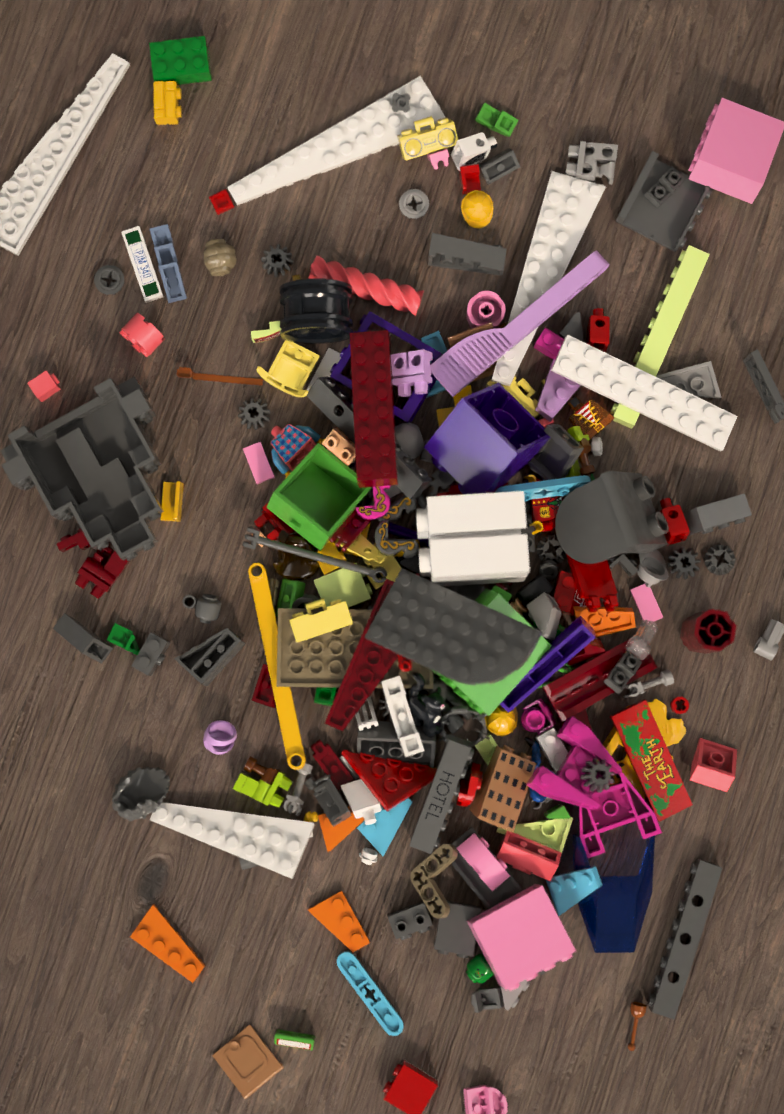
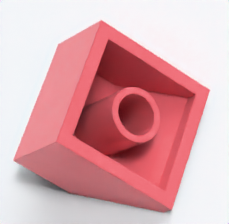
M700 738L691 765L690 781L727 792L735 779L737 749Z

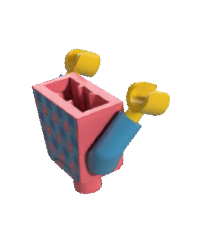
M288 424L284 429L280 426H275L271 431V434L275 437L271 441V445L274 447L271 451L273 463L281 474H285L287 478L290 474L289 469L293 471L317 445L316 442L321 444L325 439H321V436L309 426L296 425L294 427Z

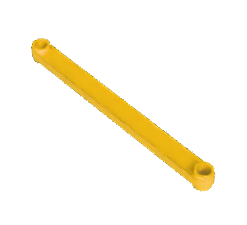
M253 563L249 567L248 573L287 761L292 769L299 770L305 766L306 757L291 687H277L278 624L267 571L261 563ZM256 567L262 568V573L259 576L253 575V570ZM296 755L302 759V763L298 767L292 763V759Z

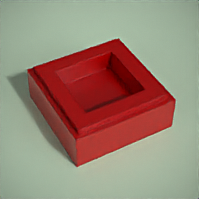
M226 189L209 197L217 215L234 208Z

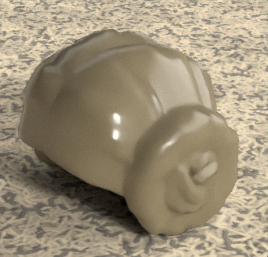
M212 239L206 242L203 258L210 275L223 276L230 274L231 269L235 267L237 262L236 251L233 246L226 244L224 239Z

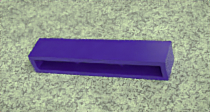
M582 616L578 617L550 642L552 646L500 705L508 713L596 638L592 626Z

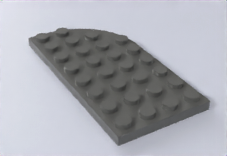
M401 569L365 638L451 680L467 685L492 684L505 679L506 676L515 670L518 671L529 659L542 632L416 574Z

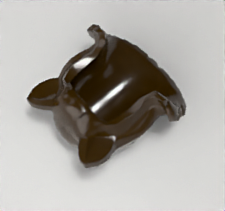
M284 530L280 531L279 542L315 552V547L299 533L289 535ZM278 550L277 553L278 562L273 563L278 575L295 581L311 578L319 567V563L314 562L313 559Z

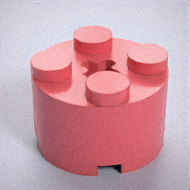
M137 312L119 333L123 338L132 343L131 346L137 352H141L147 358L165 338H163L164 336L154 325L144 321L145 317Z

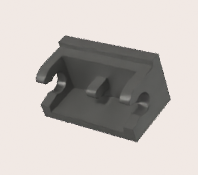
M330 778L314 789V796L333 827L352 816Z

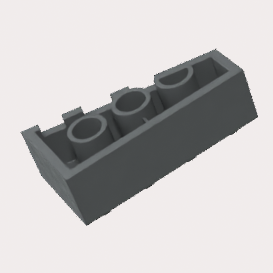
M432 233L428 266L502 276L507 249L500 245L491 246L480 242Z

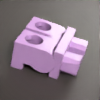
M422 349L408 353L391 354L392 385L397 386L398 396H411V386H414L415 394H427L428 384L432 383L430 366L432 352Z

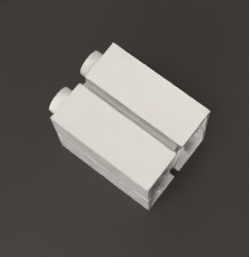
M524 491L427 497V508L416 509L418 539H428L429 548H419L420 577H431V582L440 586L525 581L530 568L527 534L521 535V528H526Z

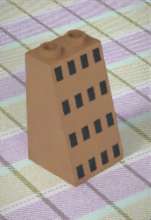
M504 745L503 748L496 746L482 778L481 788L477 790L469 810L478 819L513 833L529 787L526 784L534 772L536 763L531 760L532 756L521 752L519 755L514 753L515 749Z

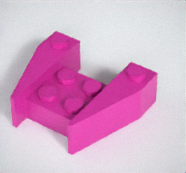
M572 716L565 720L556 735L572 746L557 773L554 774L545 767L540 766L535 769L526 785L542 796L591 810L598 809L601 805L591 799L595 791H590V785L583 786L586 779L580 778L582 775H585L581 769L587 767V761L592 762L595 758H598L599 762L603 759L606 760L605 766L611 764L610 772L613 771L617 774L622 769L590 728ZM597 772V775H595V777L599 779L598 777L600 776V773Z
M622 771L619 773L622 782L611 785L608 790L603 789L601 793H598L597 790L593 793L591 799L601 805L600 808L591 810L579 806V836L587 859L605 853L599 833L636 821L643 839L662 833L655 813Z

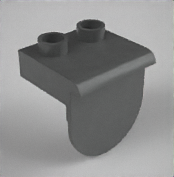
M620 471L600 474L601 477L570 492L560 504L556 514L555 530L560 546L568 556L582 563H600L621 553H650L668 545L664 535L668 533V523L661 512L655 511L651 500L655 496L654 486L647 476H642L640 473Z

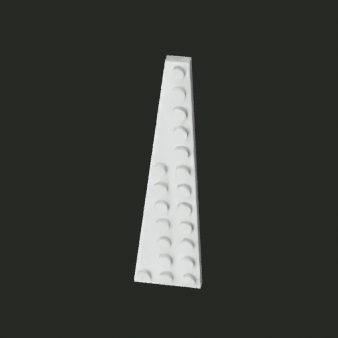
M419 76L227 187L236 204L240 205L261 197L263 194L274 192L278 188L290 186L299 180L311 178V176L320 172H327L364 158L369 154L377 153L386 147L398 145L397 135H400L401 131L406 129L415 130L414 121L432 116L434 124H436L437 120L446 117L423 79ZM394 93L399 95L408 93L410 95V110L407 113L403 111L394 112L392 110V96ZM430 125L421 127L420 131L430 128Z
M551 172L508 324L562 279L606 186ZM538 327L497 360L492 382L510 387Z

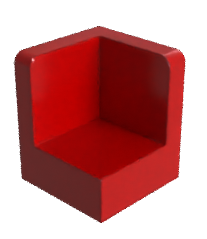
M479 164L460 167L459 174L463 195L474 190L481 191Z

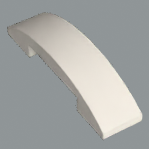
M397 676L382 681L381 684L390 716L405 757L423 752L424 748L414 724L401 677Z

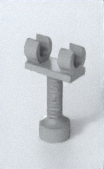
M667 669L661 671L660 676L654 679L626 685L624 689H629L630 693L622 697H635L645 693V689L661 683L665 686L674 683L673 675Z
M305 763L303 768L297 770L299 775L296 788H294L292 796H286L288 800L284 802V809L286 811L288 809L290 814L291 812H296V816H298L302 811L301 805L304 803L300 799L302 785H304L306 775L311 774L312 765Z

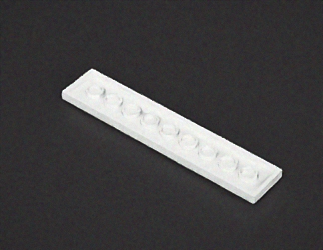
M566 335L551 369L554 373L718 451H723L737 419L736 415L570 335Z

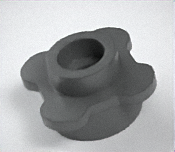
M394 93L392 96V110L394 112L403 111L407 113L410 110V95L408 93L404 95Z

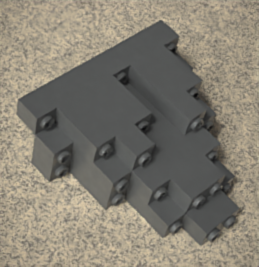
M135 376L120 385H117L109 378L94 387L99 395L98 397L35 432L25 425L8 434L12 444L0 450L6 460L2 467L13 486L25 491L36 486L52 517L60 521H67L75 516L93 549L96 550L98 548L102 550L109 546L108 542L111 541L120 559H127V561L137 557V553L141 550L148 551L155 546L154 543L158 542L149 526V520L154 521L161 516L160 513L164 512L146 474L147 472L151 474L159 469L158 466L162 464L141 426L142 423L146 425L152 422L156 414Z

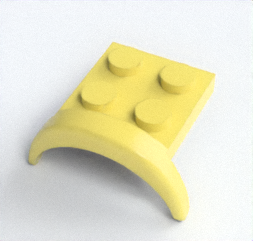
M285 340L269 371L266 372L260 366L256 370L266 382L292 396L305 397L309 391L303 390L314 370L320 355L294 342Z

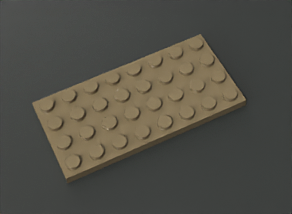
M278 608L277 687L340 688L372 610L348 609L353 622L352 625L297 643L289 620L293 619L292 615L303 612L304 615L308 614L307 609ZM323 609L311 610L312 615L323 611ZM397 659L381 682L400 676L403 687L411 688L413 684L417 683L412 674L413 672H418L425 680L423 689H433V671L411 661V670L403 672L399 668ZM381 682L376 688H382Z

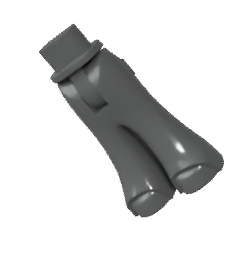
M433 675V689H423L424 694L428 696L437 687H441V696L445 707L441 710L442 716L452 709L446 703V700L454 707L468 705L463 698L459 697L449 685L445 684L436 675ZM468 712L461 715L468 721L474 714ZM451 714L447 717V722L450 723V725L447 724V727L452 734L456 733L466 723L457 714Z

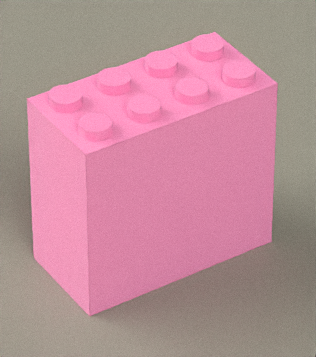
M722 98L719 105H714L707 120L706 128L700 138L701 141L697 146L694 159L688 169L691 172L689 179L752 204L765 182L784 130V121Z
M534 884L467 921L499 986L505 990L509 989L511 991L520 986L521 981L534 979L538 976L537 973L539 971L552 969L555 967L554 963L562 960V962L572 957V953L576 952L542 885Z

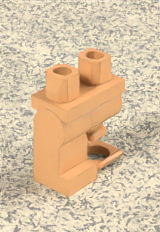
M338 427L334 428L321 444L345 465L349 466L356 461L355 444Z

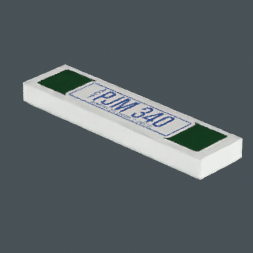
M140 226L122 231L145 302L148 303L164 297Z

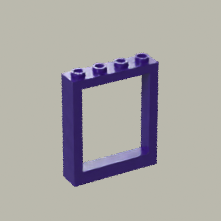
M370 311L361 318L359 323L361 326L358 331L353 332H367L373 322L419 350L424 349L432 352L433 360L430 365L443 355L441 352ZM349 344L348 347L343 348L338 364L335 363L332 366L330 377L352 391V380L341 374L351 358ZM432 373V383L428 384L427 394H415L414 389L402 410L394 406L395 417L405 423L412 422L437 381Z

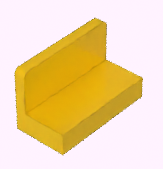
M181 481L176 483L163 482L162 509L164 512L161 513L162 521L181 522L184 485Z

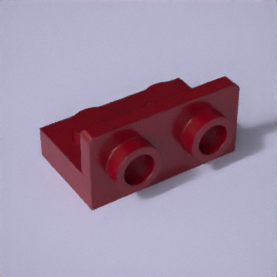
M263 664L251 701L276 708L268 665Z

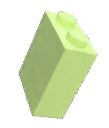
M344 568L314 580L320 598H324L326 607L330 606V602L341 599V602L346 601L349 609L371 600L370 595L373 594L369 583L366 585L364 583L363 577L366 576L365 574Z

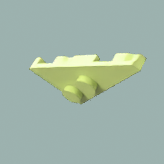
M573 818L516 824L513 833L552 848L562 854ZM498 827L496 832L505 835L507 830Z

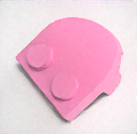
M479 1085L463 1089L466 1114H507V1100L496 1088L488 1085Z

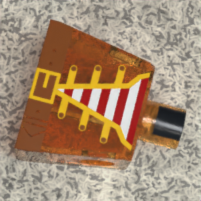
M576 396L568 403L575 411L569 418L573 427L580 426L583 435H589L590 440L615 419L593 399L583 404Z

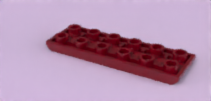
M639 634L543 687L562 722L615 692L603 681L626 650L642 662L635 675L629 679L626 685L658 668Z

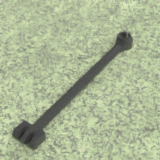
M247 527L246 531L254 534H245L244 538L251 540V543L243 541L242 546L256 549V545L260 544L372 577L377 583H382L386 580L387 571L383 567L368 568L259 536L261 530ZM379 572L383 574V577L380 579L376 577V574Z

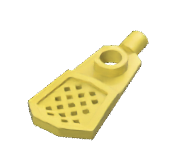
M362 534L347 549L366 560L374 559L379 564L384 561V558L378 554L379 550Z

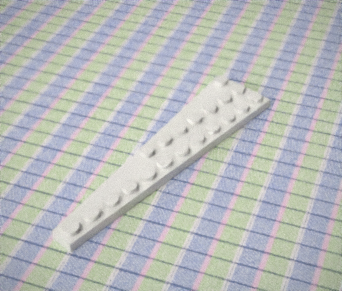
M112 54L98 70L95 77L88 82L85 90L74 99L75 102L70 108L63 112L60 120L53 124L24 159L23 163L18 166L10 180L3 184V188L0 190L1 247L19 256L129 68V62Z

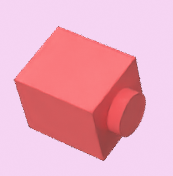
M44 371L27 383L41 402L61 390L57 385L60 383L54 373L50 374L48 371Z

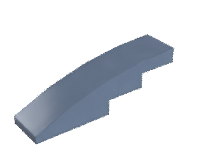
M165 224L149 228L168 303L187 299L169 225Z

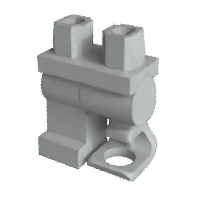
M580 141V145H569L568 157L578 158L577 163L567 162L566 174L589 182L594 181L596 177L602 178V175H605L608 178V184L612 185L618 145L586 143L584 141Z

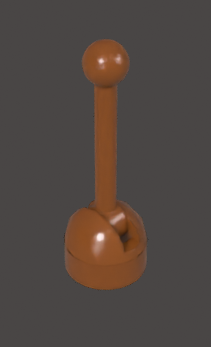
M631 1002L630 1012L635 1017L631 1042L628 1044L630 1051H634L636 1048L634 1042L638 1019L646 1013L647 1005L640 1002Z

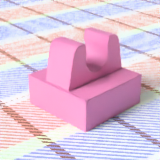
M446 148L427 154L434 169H438L437 163L440 160L443 161L445 167L448 166L449 154Z

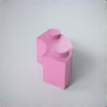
M474 833L456 849L493 892L510 877L506 871L508 866L501 858L497 860L488 850L490 845L483 837L479 839Z

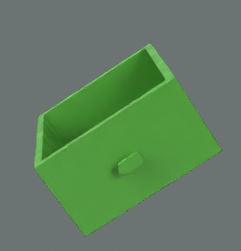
M317 443L273 492L266 508L321 551L359 504L361 505L372 487L359 488L357 473L321 444Z

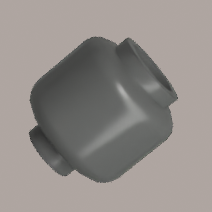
M203 594V597L197 599L195 616L200 618V622L210 624L211 621L219 618L221 602L218 600V597L211 594Z

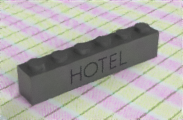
M450 734L409 846L432 854L433 848H438L441 840L438 837L440 830L443 832L448 821L445 820L446 814H451L454 803L451 802L453 795L457 796L461 787L458 784L459 779H464L467 767L464 766L467 760L471 761L474 750L471 749L472 742Z

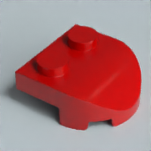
M472 764L469 781L461 779V787L456 805L466 807L473 802L476 789L480 790L483 772L480 771V764Z

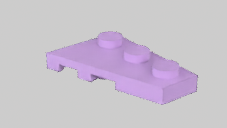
M555 359L551 362L535 409L549 422L581 386L551 371Z

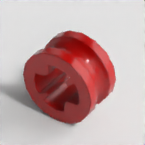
M684 697L674 698L670 703L671 710L676 714L686 713L689 709L688 700ZM680 700L683 701V704H682V705L684 706V709H683V710H682V709H679V710L676 709V708H677V705L675 704L676 701H678V702H680Z

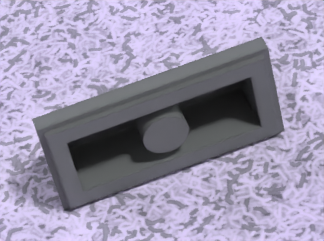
M510 148L479 165L480 173L487 185L520 167L514 151Z

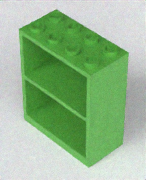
M486 588L475 600L477 603L531 626L501 595ZM541 636L529 659L518 671L515 670L506 676L505 679L492 684L467 685L451 680L435 671L433 672L438 674L445 684L453 688V691L463 698L473 710H476L480 715L485 713L490 716L552 645Z

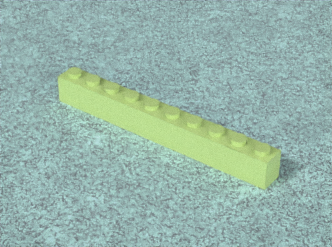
M690 245L686 251L682 249L678 258L681 262L678 267H674L670 277L673 280L671 284L667 283L663 294L666 296L663 301H659L655 311L658 314L656 318L652 317L648 328L651 330L648 335H644L640 345L643 348L641 352L637 351L633 362L636 363L634 367L655 377L657 376L710 254ZM614 403L610 412L613 414V421L631 429L635 426L640 414L620 403Z

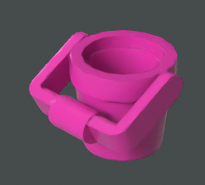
M537 699L522 708L524 712L521 715V724L529 732H537L540 735L556 724L552 712L542 699ZM538 703L541 710L532 706ZM546 719H548L550 725L544 728Z

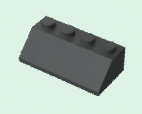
M377 721L379 726H374L373 724L368 729L363 727L362 731L358 727V754L365 753L379 758L402 760L405 763L423 764L434 768L436 734L432 737L425 735L423 732L424 724L416 728L424 751L405 757L393 722Z

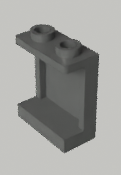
M559 424L547 425L544 432L551 438L528 462L530 469L538 473L543 481L565 478L584 449Z
M447 900L450 906V913L446 918H439L434 949L437 950V953L449 955V952L457 953L456 956L461 958L473 956L476 939L467 921L479 915L481 907Z

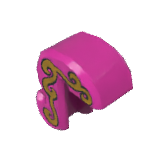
M390 486L372 487L374 505L356 507L357 514L367 520L383 517L390 507V499L384 489L389 490Z

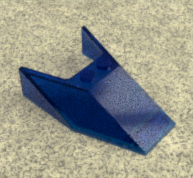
M573 834V871L591 867L580 836ZM655 836L646 838L647 849L637 875L599 876L602 886L577 903L595 953H629L635 951L652 895Z

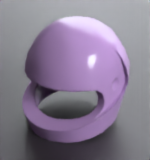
M224 720L212 722L204 732L203 743L205 748L217 755L229 752L237 738L236 729L231 723Z

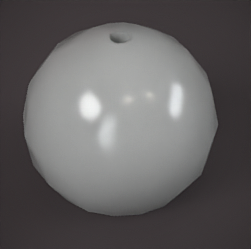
M410 422L400 423L395 426L396 443L401 446V450L413 459L420 456L424 450V442L419 427Z

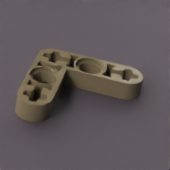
M452 844L441 845L413 869L410 875L411 882L429 912L435 918H446L450 913V906L434 878L456 860L458 850ZM446 850H450V852L448 853L449 857L445 856L447 854ZM435 859L438 863V866L436 870L433 871L431 869L430 864L432 860ZM419 873H422V880H418V878L420 877ZM430 887L434 891L432 898L427 897V890ZM439 906H442V913H438Z

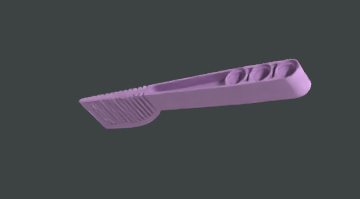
M597 250L594 251L504 328L475 333L451 347L430 365L432 375L454 397L482 374L483 371L494 364L495 361L505 355L507 351L517 345L600 276L610 264Z

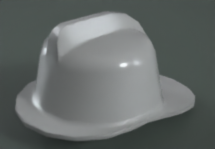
M658 550L650 553H639L640 564L637 573L644 581L646 587H651L660 581L668 579L669 575L664 557Z

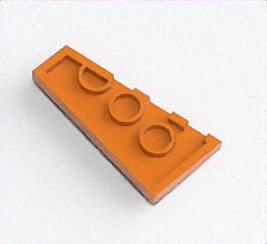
M153 904L130 937L193 983L205 967V964L190 946L184 942L181 935L175 931L166 917L160 913L157 906Z

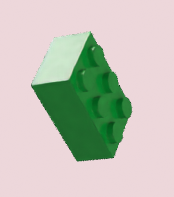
M205 36L149 43L154 82L175 81L177 85L212 81L208 44Z

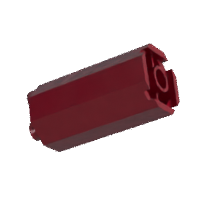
M708 609L695 613L682 622L680 638L689 651L704 654L720 652L734 642L737 625L731 620L726 611Z

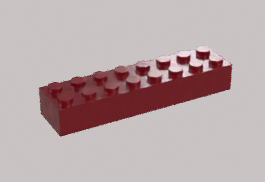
M389 331L350 333L357 482L359 488L398 485Z

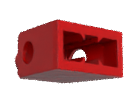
M602 308L594 309L593 315L589 318L586 344L606 353L609 345L610 317L604 316V309Z
M671 498L662 499L660 501L662 507L660 512L665 517L669 528L668 533L664 534L668 543L667 546L684 542L690 530L681 506H673Z

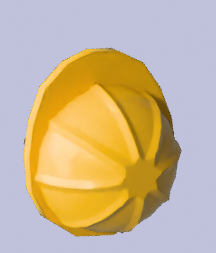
M474 190L467 193L463 198L461 210L467 224L473 228H483L490 223L493 215V201L484 191Z
M499 704L490 716L484 717L488 731L496 736H506L512 733L518 722L516 707L508 713Z

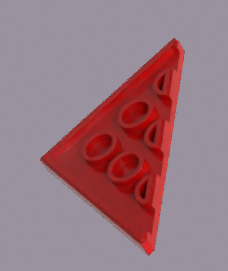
M343 750L341 753L387 812L431 783L437 771L436 768L428 767V765L410 764L402 762V760L384 759L365 753L358 754L348 752V750Z

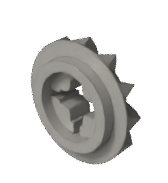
M410 189L400 197L399 208L402 214L409 219H418L428 211L429 200L427 195L421 190ZM412 198H414L416 203L420 204L417 205L416 211H414L412 206H409L412 203Z

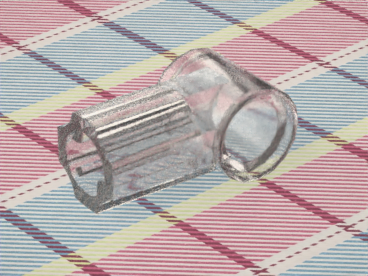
M643 620L636 634L626 643L625 649L639 660L645 659L651 651L650 644L658 631L657 624L653 621Z

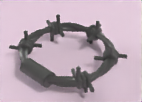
M468 705L452 707L448 713L441 716L440 725L443 731L441 732L442 738L439 741L444 740V742H447L449 739V734H446L444 730V724L450 725L447 722V717L451 714H465L468 712L476 715L472 720L477 718L483 725L481 731L476 730L479 732V738L472 741V747L485 738L490 739L486 737L487 728L484 717L487 715H480L477 711L469 708Z

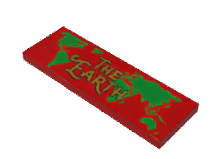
M643 699L611 715L610 718L648 803L656 815L657 821L660 822L692 806L693 804L647 701Z

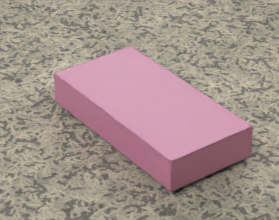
M261 442L243 448L256 484L275 478Z
M643 584L630 590L644 625L663 618L650 587H646Z

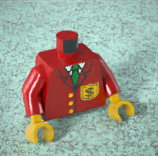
M534 475L524 476V478L528 479L529 483L543 481L535 478ZM562 496L530 500L533 523L529 524V526L535 527L532 535L551 531L555 528L556 514L564 500Z

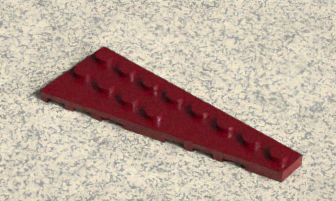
M387 578L325 721V724L341 731L345 730L398 659L397 653L365 638L367 631L394 584V581Z

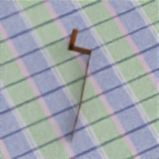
M179 367L177 369V376L181 378L192 377L193 380L263 385V379L194 373L191 368Z

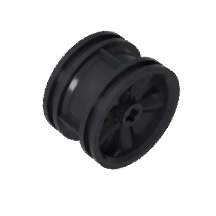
M301 279L284 283L279 287V293L281 294L279 301L284 306V318L280 321V337L282 339L306 344L335 343L350 339V333H353L351 329L353 321L349 318V305L353 301L351 295L352 286L350 284L332 279Z

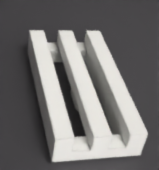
M371 696L367 700L372 719L369 720L365 703L361 707L365 721L361 722L359 711L355 715L360 731L363 730V727L371 728L370 725L373 724L374 726H379Z

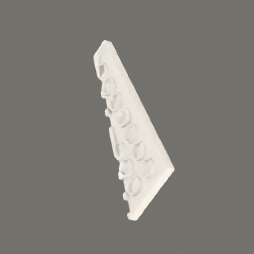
M164 802L155 809L156 811L150 817V820L291 879L295 875L315 826L314 823Z

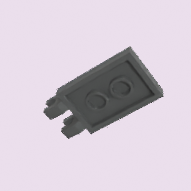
M757 349L751 352L743 360V363L767 411H769L771 419L776 424L780 420H784V402Z

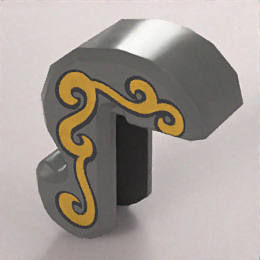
M373 495L370 498L369 506L374 505ZM404 495L391 504L389 511L383 517L378 518L380 522L388 520V523H392L400 517L402 510H406V514H410L416 508V499H409Z
M388 520L382 521L377 526L375 543L376 548L381 554L395 556L403 551V558L405 559L416 556L419 545L415 539H388Z

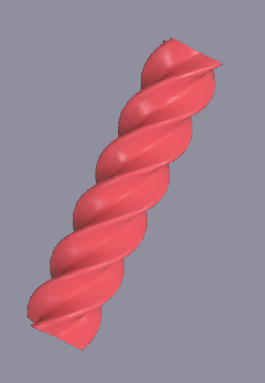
M317 255L311 264L308 278L332 279L346 282L352 286L351 295L357 294V296L364 300H375L383 306H393L401 312L410 311L415 316L424 290L416 291L407 284L398 286L392 279L380 280L373 273L362 274L355 267L344 268L336 261L326 263L322 257Z

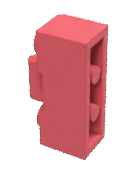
M506 831L500 843L496 859L499 860L501 858L504 863L512 865L514 869L529 875L532 873L540 878L551 881L559 866L561 852L516 833Z

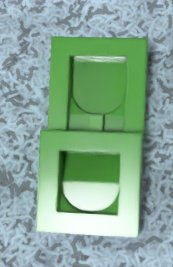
M484 103L474 121L497 133L510 137L518 119L503 110L499 112L487 103Z

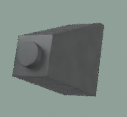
M65 613L53 627L57 633L82 654L101 664L113 650L105 641Z

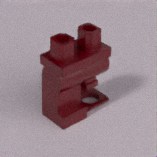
M108 546L102 550L97 548V553L95 552L93 557L88 556L77 572L79 575L75 584L85 589L89 581H91L95 586L90 594L100 599L105 592H109L130 561L120 559L117 552ZM107 556H110V559L108 560L106 565L103 566L101 562Z

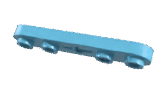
M581 475L508 485L498 488L495 493L524 491V500L526 502L532 499L567 496L573 490L591 482L589 476Z
M350 951L341 952L337 958V966L385 1032L391 1036L399 1035L404 1028L400 1015L357 957ZM364 984L369 990H375L374 997L377 1000L376 1002L370 996H365L367 991L363 986Z

